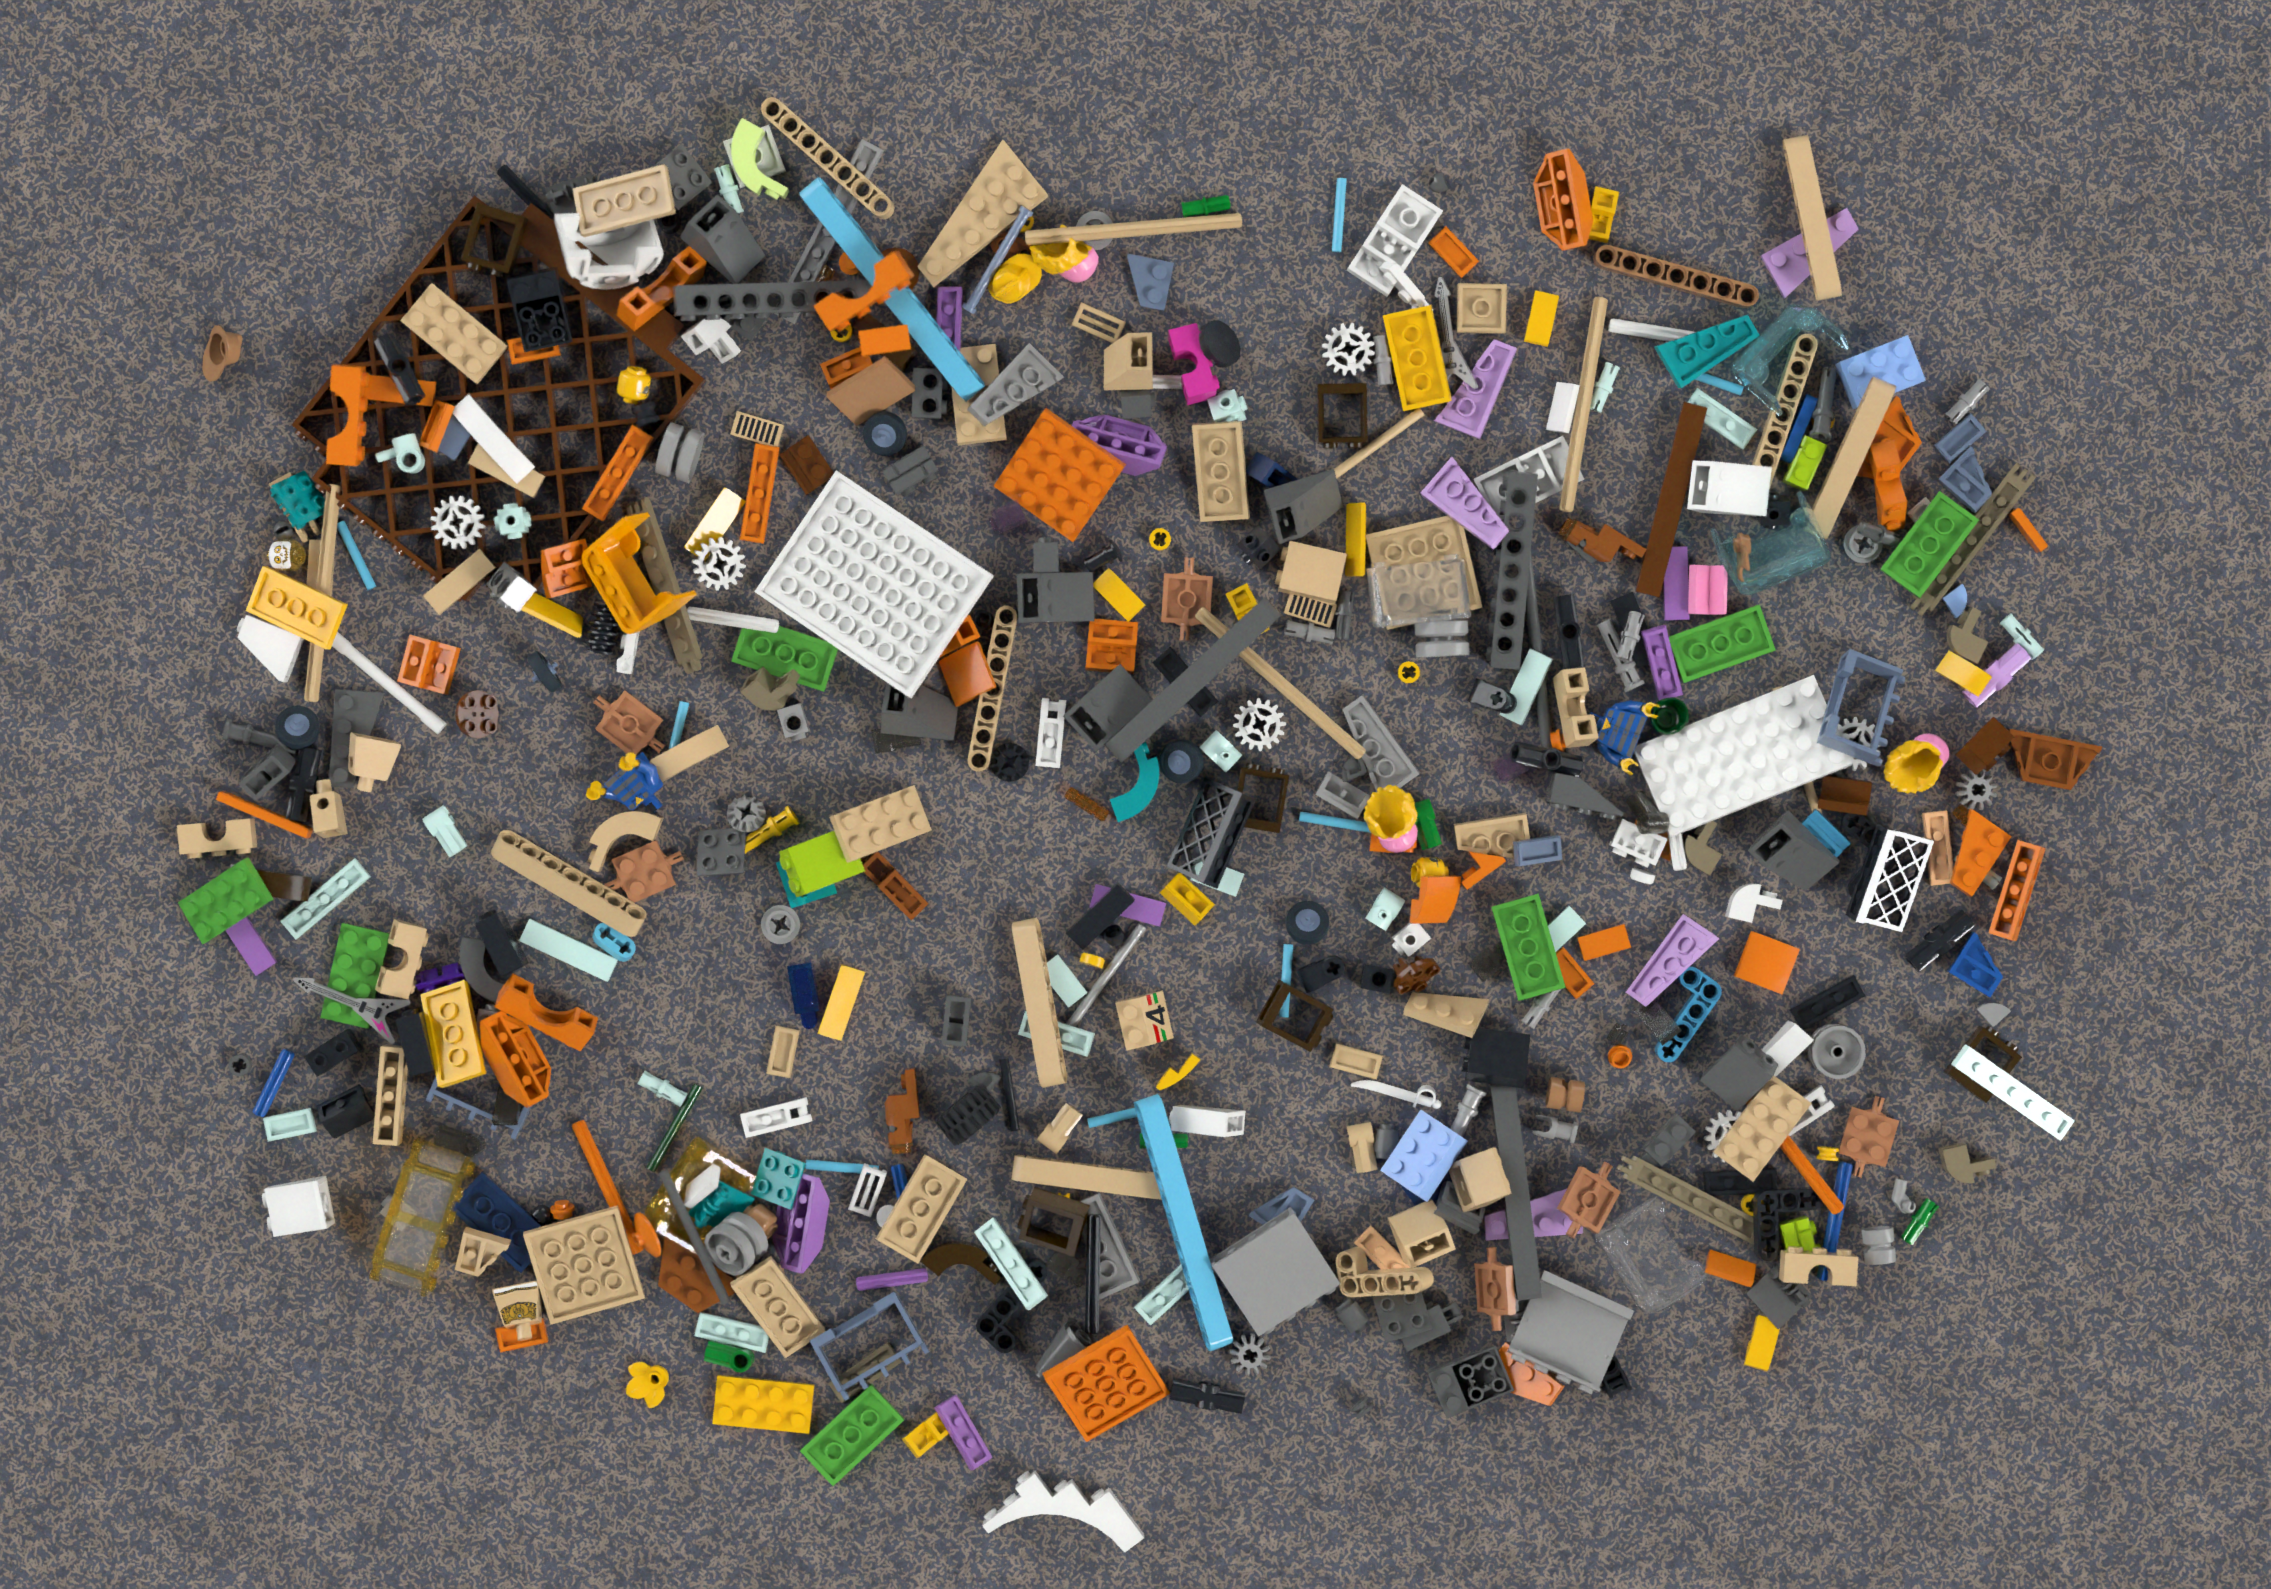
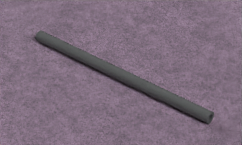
M1518 541V548L1520 550L1521 543ZM1530 554L1525 608L1530 649L1543 654L1532 554ZM1545 677L1536 695L1541 747L1552 748L1550 738L1552 729Z

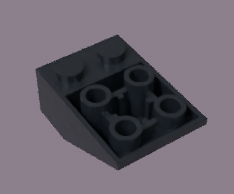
M557 266L509 276L507 284L524 352L573 342Z

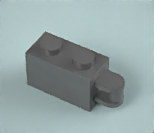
M1674 1113L1643 1144L1642 1148L1645 1151L1638 1158L1653 1166L1657 1163L1663 1166L1696 1131L1681 1116Z
M1432 1300L1425 1302L1433 1330L1402 1338L1406 1350L1410 1351L1450 1332L1449 1324L1463 1318L1457 1302L1453 1301L1442 1307L1439 1306L1438 1302L1433 1303ZM1450 1310L1452 1317L1446 1319L1443 1312Z

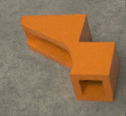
M1894 440L1871 444L1868 459L1875 485L1878 525H1883L1887 530L1895 532L1903 529L1905 526L1907 499L1900 480L1901 462Z

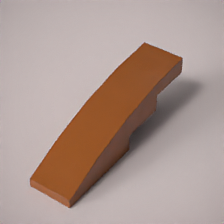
M879 851L860 858L865 870L864 873L910 920H913L929 904Z

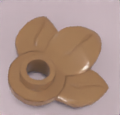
M1737 533V538H1733V549L1737 559L1736 571L1738 579L1744 582L1742 576L1743 568L1747 571L1750 570L1748 554L1751 553V541L1748 534Z

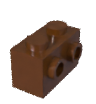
M1992 717L1955 755L1975 775L1983 769L1988 772L1997 763L1994 758L1997 755L2001 758L2011 748L2008 744L2014 736L1995 717Z

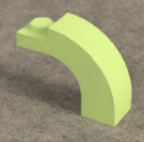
M742 118L734 132L731 144L732 161L738 176L746 187L757 196L765 188V194L776 200L779 197L785 199L789 189L765 176L756 165V151L765 135V131Z

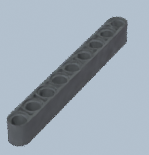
M1264 597L1113 736L1105 746L1122 763L1281 616V613Z
M1490 1084L1497 1152L1501 1158L1502 1167L1509 1181L1512 1193L1503 1199L1517 1301L1542 1298L1516 1087Z

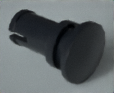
M1112 539L1109 540L1110 546H1103L1101 551L1083 559L1089 572H1093L1107 563H1114L1116 558L1120 562L1123 561L1121 551Z

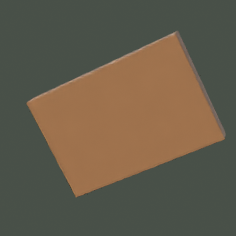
M885 356L829 390L827 398L858 426L872 415L883 411L914 392L915 385Z

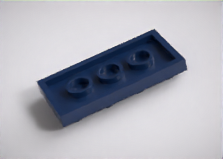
M482 1171L449 1208L470 1228L510 1239L511 1243L508 1249L504 1250L500 1255L522 1273L531 1263L523 1232L542 1227L543 1225Z

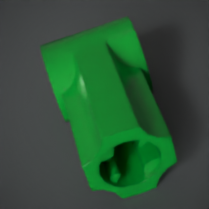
M1430 799L1414 803L1417 811L1415 825L1418 830L1417 838L1421 849L1425 850L1441 845L1442 842L1434 821L1436 818Z
M709 1340L704 1361L732 1368L734 1371L742 1373L753 1365L755 1356L751 1349L739 1348ZM738 1354H743L747 1357V1365H740L737 1362Z

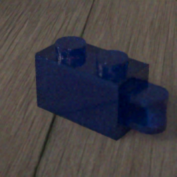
M809 961L788 965L787 970L794 1012L801 1015V1022L804 1028L812 1029L818 1022L816 1011L821 1009L814 963Z

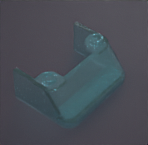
M1791 304L1733 361L1731 370L1734 377L1780 417L1783 412L1778 400L1762 386L1769 376L1767 364L1801 330L1813 332L1819 328L1845 351L1849 347L1844 333L1818 310L1801 304Z
M1802 491L1797 493L1801 508L1796 509L1790 516L1792 525L1751 542V553L1748 554L1750 570L1747 571L1743 568L1742 576L1744 582L1738 579L1736 571L1737 559L1733 549V538H1737V536L1729 537L1723 541L1715 528L1710 529L1719 560L1741 594H1755L1825 565L1831 559L1828 545L1818 521Z

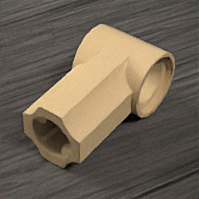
M1065 1103L1051 1123L1049 1122L1044 1131L1041 1132L1037 1141L1057 1154L1083 1114L1068 1103Z
M1371 1122L1347 1126L1356 1172L1364 1173L1377 1170Z

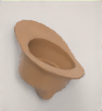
M220 325L212 328L210 339L203 355V374L210 382L216 381L221 376L224 367L236 363L240 357L242 336L226 332Z

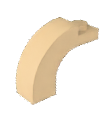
M716 725L665 751L649 762L657 767L659 778L664 782L687 768L729 747L719 726Z
M630 811L607 819L596 829L589 843L598 846L597 850L592 849L588 858V862L591 863L589 869L601 872L612 844L625 834H635L655 841L664 818L649 812Z

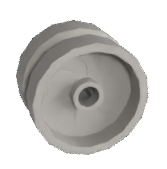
M671 422L659 448L655 473L669 477L676 467V479L690 483L700 458L705 433L691 429L684 439V426Z
M1437 619L1430 620V622L1414 623L1416 637L1430 638V642H1420L1415 645L1416 658L1469 655V642L1465 640L1453 641V636H1465L1468 633V621Z
M1826 1024L1816 1029L1810 1036L1813 1041L1807 1046V1057L1812 1067L1819 1073L1833 1079H1846L1856 1074L1862 1067L1866 1057L1865 1045L1861 1036L1853 1029L1840 1024ZM1840 1047V1049L1837 1050L1839 1052V1055H1834V1049Z
M741 1212L730 1213L706 1235L704 1242L711 1261L725 1273L734 1276L742 1275L767 1252L768 1248L767 1236L756 1220Z

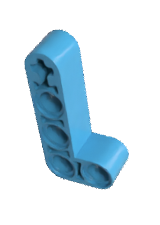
M1689 966L1677 978L1678 982L1692 992V994L1655 1046L1656 1056L1664 1062H1673L1679 1057L1722 993L1721 987L1717 982L1692 966ZM1692 970L1695 974V979L1692 983L1686 984L1683 979L1684 973ZM1712 984L1715 988L1714 995L1712 997H1705L1703 994L1704 987ZM1694 1004H1698L1701 1008V1013L1697 1017H1691L1689 1014V1009ZM1680 1024H1684L1687 1028V1033L1683 1037H1677L1675 1034V1029ZM1670 1036H1671L1674 1040L1680 1042L1679 1045L1673 1043L1672 1046L1670 1047V1050L1672 1051V1054H1671V1055L1666 1054V1055L1663 1057L1664 1051L1662 1050V1048H1663L1664 1046L1669 1047V1046L1671 1045V1043L1673 1042V1041H1671V1040L1668 1039Z

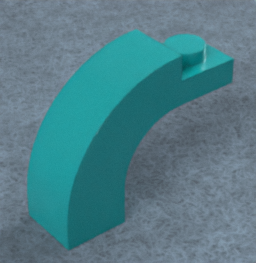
M1146 741L1134 751L1140 771L1136 785L1129 792L1110 799L1118 822L1129 819L1141 812L1150 803L1157 790L1159 764L1157 757L1147 760L1146 755L1150 754Z

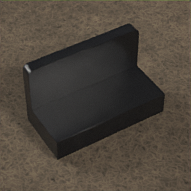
M360 1084L316 1106L321 1124L333 1138H337L375 1119V1111L368 1104L365 1091Z

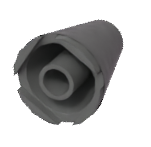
M1069 1318L1064 1322L1036 1364V1375L1043 1383H1046V1380L1042 1373L1098 1342L1094 1334L1085 1333V1325L1080 1328L1075 1324L1078 1321L1075 1318Z

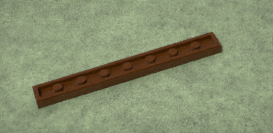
M1687 402L1682 404L1635 592L1660 597L1707 407Z

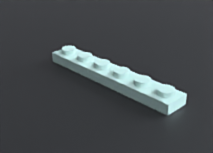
M1965 1044L1952 1062L1954 1067L2060 1141L2074 1123V1120L1968 1045Z

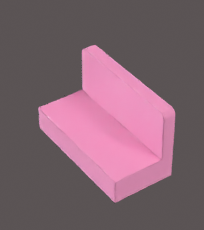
M1689 565L1688 614L1725 615L1727 613V566Z

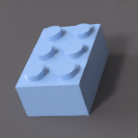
M1908 335L1835 364L1852 409L1858 408L1873 376L1895 385V393L1926 381Z
M1420 1110L1380 1171L1428 1202L1468 1141Z

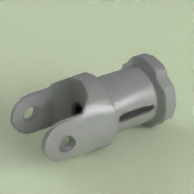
M1535 1116L1539 1120L1548 1121L1550 1127L1548 1132L1533 1131V1134L1549 1139H1554L1555 1137L1565 1139L1574 1144L1578 1122L1571 1124L1558 1121V1118Z

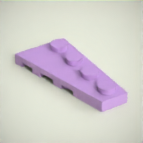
M1847 208L1827 219L1833 252L1858 230ZM1802 234L1761 255L1783 298H1786L1810 275Z
M1494 339L1471 371L1478 384V388L1474 389L1463 381L1459 389L1451 397L1452 401L1447 402L1445 408L1434 421L1480 439L1517 348Z
M1453 457L1447 461L1420 492L1422 497L1492 549L1509 532L1508 528Z
M1683 914L1626 993L1646 1007L1719 938Z
M1567 1189L1530 1200L1535 1237L1566 1235L1565 1233L1568 1231L1572 1221L1567 1215L1556 1208ZM1505 1208L1484 1215L1485 1240L1509 1239ZM1580 1227L1577 1234H1583V1227Z

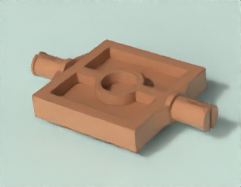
M1184 557V572L1178 574L1164 573L1161 622L1179 625V640L1184 641V631H1186L1185 641H1190V626L1203 625L1195 617L1202 607L1211 613L1213 576H1201L1193 573L1195 558H1190V567H1188L1189 558Z
M626 690L611 704L600 695L596 698L598 700H595L594 704L605 711L601 722L595 728L598 732L627 754L634 753L637 756L648 745L659 754L662 752L660 748L664 749L666 745L662 744L654 736L664 719Z
M655 840L612 859L617 871V879L604 883V885L609 887L614 884L615 886L610 887V889L614 891L622 888L630 901L638 902L676 885L671 865L684 860V857L681 856L674 859L682 855L681 851L667 856L661 850L658 841Z
M1875 1096L1872 1109L1863 1110L1851 1106L1838 1153L1849 1156L1856 1161L1852 1173L1853 1176L1857 1175V1177L1862 1178L1865 1164H1876L1886 1167L1899 1120L1887 1117L1881 1113L1885 1098Z
M1603 1162L1598 1174L1592 1173L1584 1167H1578L1556 1208L1567 1215L1572 1221L1568 1231L1565 1233L1569 1237L1575 1239L1580 1227H1585L1591 1232L1599 1234L1621 1192L1606 1179L1613 1168L1609 1163Z
M1487 1247L1488 1262L1474 1263L1477 1312H1483L1491 1316L1492 1331H1501V1316L1516 1314L1513 1265H1504L1498 1262L1497 1247Z

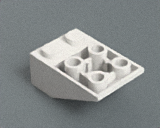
M1693 461L1687 509L1700 513L1766 516L1772 468L1715 461Z

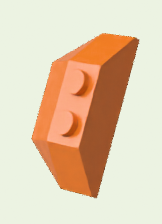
M1570 149L1547 153L1533 183L1541 231L1563 251L1586 246L1593 224V217L1585 172Z
M499 1011L481 1020V1050L505 1094L526 1108L547 1098L549 1095L551 1066L529 1026L516 1018L506 1015L503 1011Z

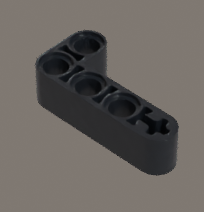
M1032 1259L1027 1265L1031 1271L1033 1270L1032 1266L1037 1268L1040 1265L1042 1267V1275L1035 1274V1277L1041 1284L1047 1276V1264L1042 1259ZM1010 1284L979 1315L976 1323L978 1333L1001 1353H1009L1015 1347L1016 1335L1005 1322L1022 1304ZM1002 1300L1009 1302L1010 1310L1007 1312L999 1311L997 1308L998 1302ZM985 1318H989L994 1322V1327L990 1330H985L981 1327L980 1322ZM1008 1335L1011 1337L1012 1343L1009 1346H1002L998 1341L999 1337Z

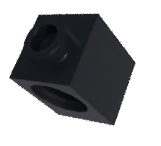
M1364 963L1359 987L1390 993V988L1395 989L1394 981L1397 975L1393 974V968ZM1377 972L1385 974L1386 979L1382 985H1375L1372 982V977Z

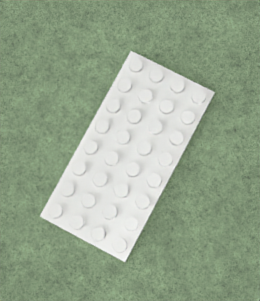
M1814 675L1684 726L1678 733L1662 735L1635 747L1634 755L1670 838L1852 765L1849 755L1816 743L1827 704ZM1837 729L1835 735L1840 736Z

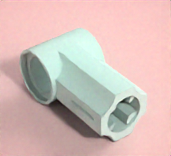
M442 805L422 818L429 832L434 837L436 836L448 856L452 857L468 845L455 827L453 817L448 816L449 811Z

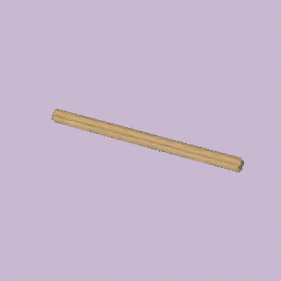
M1234 213L1029 230L1025 232L1026 245L1069 242V238H1073L1075 241L1240 228L1242 227L1241 214Z
M1595 297L1593 299L1580 387L1559 510L1564 512H1572L1574 508L1608 300L1604 297Z
M327 484L331 487V494L326 491L316 589L329 596L339 506L337 505L339 500L335 498L336 492L341 495V486L335 484ZM311 642L309 646L304 700L318 702L324 648Z
M1204 607L1195 615L1219 639L1229 630ZM1249 646L1239 654L1245 662L1353 757L1360 759L1366 752L1365 748Z

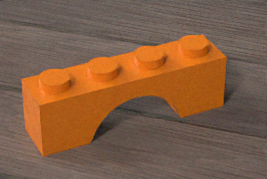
M688 246L671 260L666 270L651 285L643 289L637 286L623 297L619 302L617 316L633 331H636L673 301V286L694 285L703 278L707 261Z
M899 251L892 252L874 265L875 280L870 291L858 299H851L839 292H833L813 306L829 331L837 329L840 332L851 325L849 320L855 316L858 318L865 316L871 311L870 306L876 302L878 305L884 303L891 298L889 293L895 289L901 291L911 284L909 280L914 277V274Z
M331 365L330 390L337 393L345 401L348 408V422L340 434L327 439L326 464L358 466L364 460L365 447L361 445L362 436L366 434V422L363 421V412H366L368 407V398L364 397L365 387H368L369 373L366 372V366Z
M512 973L499 991L495 1003V1008L578 1051H581L593 1036L598 1017L579 1007L568 1011H554L544 1007L537 1001L534 995V984Z

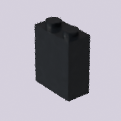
M491 910L479 916L480 921L475 923V926L500 976L507 975L529 964L503 911L497 913L496 910Z
M418 1007L401 1012L402 1017L395 1019L409 1075L413 1076L435 1070L424 1011L420 1012Z
M1477 1027L1473 1038L1465 1036L1464 1049H1468L1467 1057H1463L1461 1070L1466 1072L1465 1081L1523 1088L1527 1078L1530 1034Z

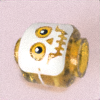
M280 539L272 543L267 552V558L271 566L277 571H296L305 562L306 552L298 541Z

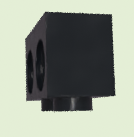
M349 1028L305 1055L304 1058L316 1077L363 1048Z

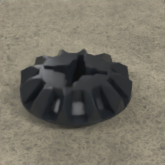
M1005 743L998 746L992 753L990 766L996 777L1003 781L1013 782L1021 779L1026 774L1029 768V757L1020 745ZM1003 753L1009 758L1018 755L1014 762L1017 771L1011 767L1001 769L1005 764L1004 757L1002 756Z

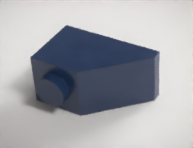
M1256 452L1246 468V474L1267 489L1299 480L1278 463L1259 452Z

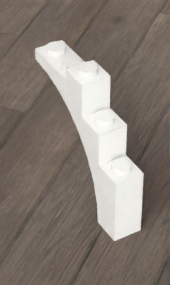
M1029 1471L1023 1473L1017 1479L1018 1484L1015 1487L1019 1495L1016 1496L1014 1493L1003 1501L1005 1505L998 1511L996 1508L990 1510L984 1515L985 1520L982 1524L986 1532L990 1533L1001 1525L1021 1517L1039 1514L1063 1515L1079 1519L1098 1528L1109 1536L1124 1553L1144 1539V1533L1110 1488L1105 1491L1102 1488L1091 1496L1092 1501L1089 1502L1073 1479L1069 1482L1066 1480L1061 1481L1054 1487L1055 1492L1052 1493L1036 1471H1033L1031 1474Z

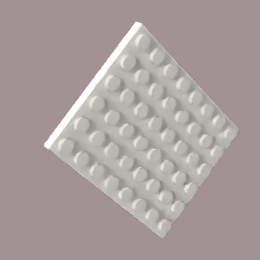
M835 471L755 590V593L906 696L912 698L994 576L838 471Z

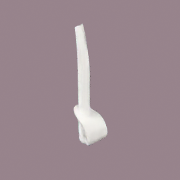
M1371 1080L1351 1083L1352 1087L1364 1088L1414 1103V1108L1417 1103L1428 1107L1432 1105L1435 1109L1441 1107V1102L1436 1099V1092L1430 1085H1423L1418 1089L1417 1093ZM1424 1091L1431 1092L1433 1098L1421 1095V1093Z

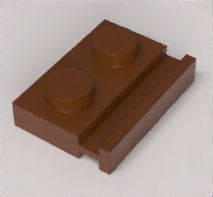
M809 435L779 454L806 495L828 482L834 474Z

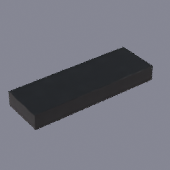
M1633 592L1610 601L1621 631H1624L1630 611L1641 613ZM1644 619L1639 632L1640 640L1636 642L1632 655L1637 669L1649 664L1641 631L1648 629Z
M1171 647L1152 662L1170 684L1188 668ZM1204 686L1187 703L1201 717L1218 700Z
M1117 882L1066 931V934L1084 950L1135 899Z
M1851 975L1790 1008L1789 1011L1797 1025L1804 1030L1865 997V994L1855 976Z
M1763 1168L1754 1181H1751L1738 1170L1703 1171L1704 1192L1711 1196L1756 1194L1760 1190L1778 1189L1777 1168Z

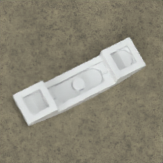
M469 394L455 406L453 410L454 416L517 484L535 468Z

